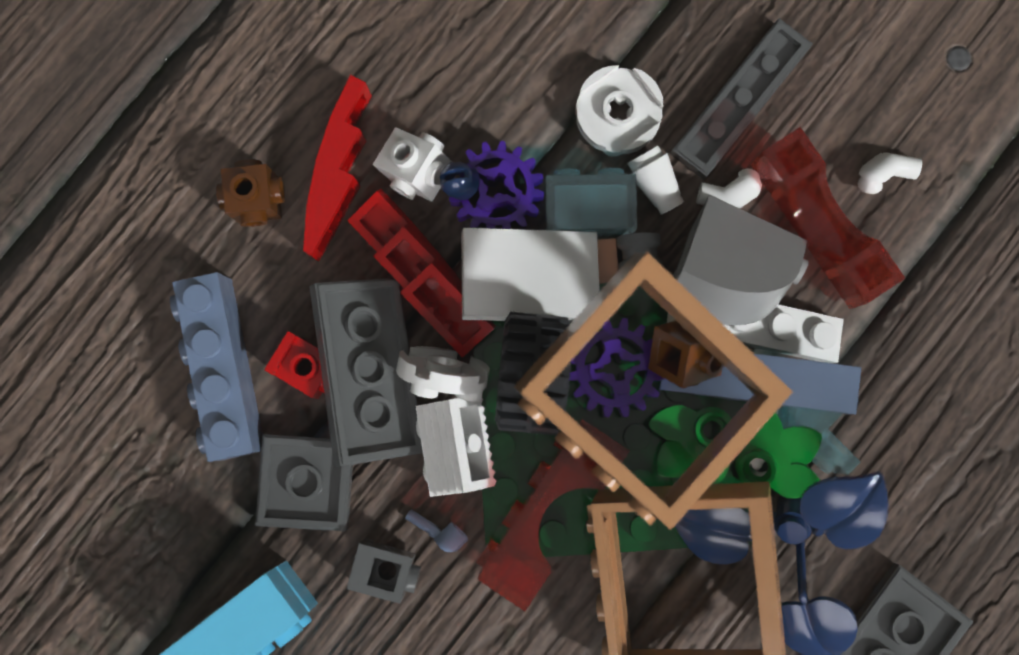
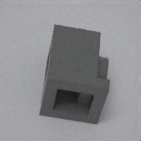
M365 538L358 545L346 589L400 604L405 596V592L414 594L421 566L413 564L416 553L376 543L374 540ZM384 562L393 563L396 567V575L393 577L384 576L381 573V564Z

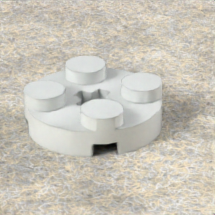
M619 65L604 67L589 76L582 85L575 106L578 129L591 146L601 150L608 156L617 157L621 154L636 152L645 147L654 138L659 129L662 119L663 96L656 82L642 70L619 68ZM615 101L619 105L626 102L630 107L626 112L627 119L612 118L609 115L612 109L610 102Z
M415 346L410 347L409 356L404 350L399 352L396 373L400 378L411 383L410 392L414 395L424 398H436L438 393L442 392L454 394L456 397L466 401H480L483 390L487 386L490 368L486 363L472 356L469 364L457 360L458 353L453 350Z

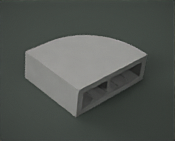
M709 195L690 229L673 277L723 325L755 323L770 315L792 283L797 285L802 279L809 263L808 260L804 259L807 240Z

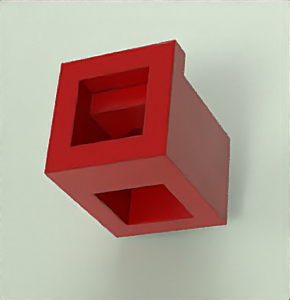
M287 331L264 371L276 376L307 396L319 399L322 393H324L318 347L299 335ZM303 359H309L312 363V370L308 375L302 376L298 372V366Z

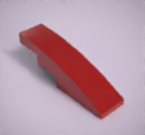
M351 74L329 118L315 160L306 205L303 251L318 262H320L361 187L356 178L349 174L366 143L361 130L355 126L372 95L366 82Z
M382 188L377 190L347 220L377 252L373 257L404 288L400 293L462 358L494 330L496 326L492 321L462 320V281L415 224Z

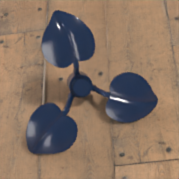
M880 471L860 476L826 478L810 485L805 489L801 498H785L781 495L778 498L776 512H773L774 529L784 542L796 545L797 584L800 601L781 603L785 644L800 654L841 655L855 641L857 636V620L848 605L832 597L820 596L811 600L808 598L805 540L813 532L815 536L826 534L832 544L842 549L861 548L874 542L883 531L888 514L887 488ZM747 508L688 510L675 525L687 547L697 557L714 564H730L742 560L748 554V541H752L749 510Z

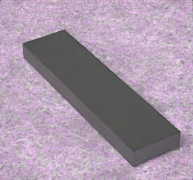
M778 18L670 154L705 180L813 43Z

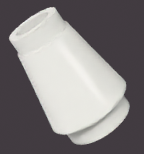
M659 146L627 163L632 171L629 176L652 204L657 207L661 215L684 202L680 195L681 192L668 153L663 155Z

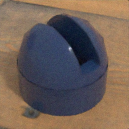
M450 162L442 169L439 178L442 190L448 196L458 200L471 198L476 193L480 182L477 170L463 162ZM464 173V177L454 179L456 175Z

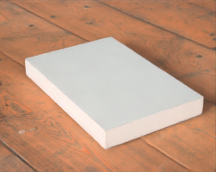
M490 228L462 229V320L505 321L511 311L568 317L569 322H573L600 292L597 232Z

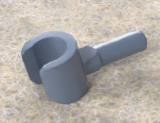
M412 509L405 517L406 520L434 538L436 544L445 552H456L468 541L467 535L454 522L449 523L441 530L437 525Z

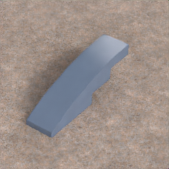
M754 354L793 391L781 406L850 415L856 414L861 367ZM725 366L720 376L701 382L696 386L682 389L666 379L661 380L659 390L747 402L754 395Z

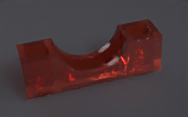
M801 127L762 151L750 164L759 173L760 180L801 238L807 240L806 247L849 309L868 304L905 279L882 243L861 232L843 213L829 188L826 178V163Z
M579 419L577 424L622 464L630 450L585 420ZM555 440L553 445L560 450L550 465L542 461L527 484L534 489L523 504L516 500L503 519L502 524L508 527L500 541L497 543L490 539L475 562L482 567L477 579L523 611L527 610L551 573L550 564L543 555L538 541L540 521L547 507L557 497L570 490L592 488L604 491L607 487L591 472L598 465L591 457L583 452L577 459L557 440Z

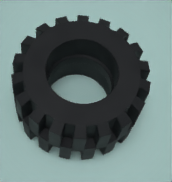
M511 311L508 314L504 323L495 421L499 430L546 435L558 434L560 429L548 418L539 425L517 405L524 396L514 386L570 325L568 317ZM571 361L543 391L564 412H566Z

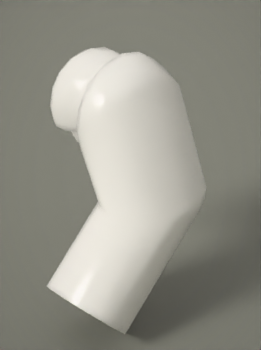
M888 152L880 153L861 167L859 171L861 178L858 180V188L868 194H877L882 190L883 182H886L892 176L916 180L921 172L922 159Z
M747 168L739 171V177L726 187L702 182L696 203L704 205L708 196L712 195L740 209L755 199L762 188L760 175L757 171Z

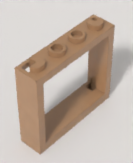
M648 252L634 253L514 386L524 396L517 404L539 425L548 418L561 430L555 437L561 445L577 459L585 452L598 464L591 471L613 492L620 485L624 487L634 497L628 505L648 524L651 525L658 518L670 530L793 393L785 383ZM638 286H641L754 394L661 499L543 392Z
M770 482L711 484L689 509L749 508L763 649H632L616 512H635L628 505L634 497L625 488H618L615 492L610 488L598 490L591 505H587L588 521L586 528L588 533H594L596 549H593L591 553V570L594 578H600L601 593L597 595L596 611L598 621L605 622L607 636L603 637L602 655H786ZM672 486L647 488L661 499Z

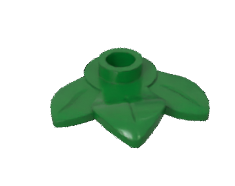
M684 405L670 406L655 414L649 421L648 426L657 435L665 439L657 455V474L668 478L681 477L714 440V438L708 439L703 433L705 423L709 421L714 422L718 427L719 434L732 419L730 415L716 407H706L696 412ZM730 464L712 484H718L725 478Z
M775 412L738 454L735 462L736 473L743 483L770 482V488L782 497L801 498L805 489L813 483L820 481L817 474L807 464L817 454L821 445L822 434L818 430L803 425L790 426L783 429L782 422ZM755 458L763 459L768 465V470L757 472L752 467V460Z

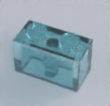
M565 168L555 170L554 175H546L544 185L545 230L597 232V236H622L633 234L637 229L636 174H624V169L604 168L598 170V175H580V170Z

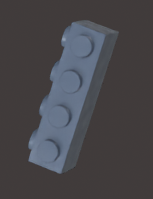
M215 272L172 282L175 295L170 297V307L174 319L181 324L183 339L179 340V353L184 365H189L192 383H189L187 386V394L191 407L198 411L201 427L196 430V440L200 452L206 454L207 462L221 461L261 452L263 432L232 279Z

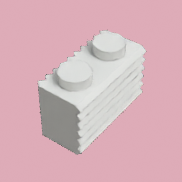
M455 398L416 406L418 418L416 431L421 438L425 462L423 476L428 483L430 497L467 493L495 486L496 480L493 478L495 471L492 469L493 461L490 459L492 453L488 450L491 444L487 441L489 435L485 432L488 427L484 423L486 417L483 411L485 408L481 405L483 399L480 401H466Z

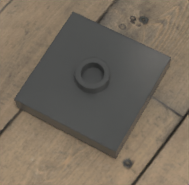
M262 435L255 526L330 531L348 530L353 465L334 467L331 438Z

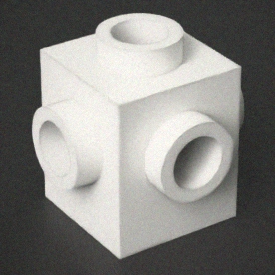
M395 127L374 161L373 166L391 181L390 187L399 194L413 200L415 195H419L432 202L441 188L440 173L452 161L442 152L444 145L433 136L422 132L417 137Z

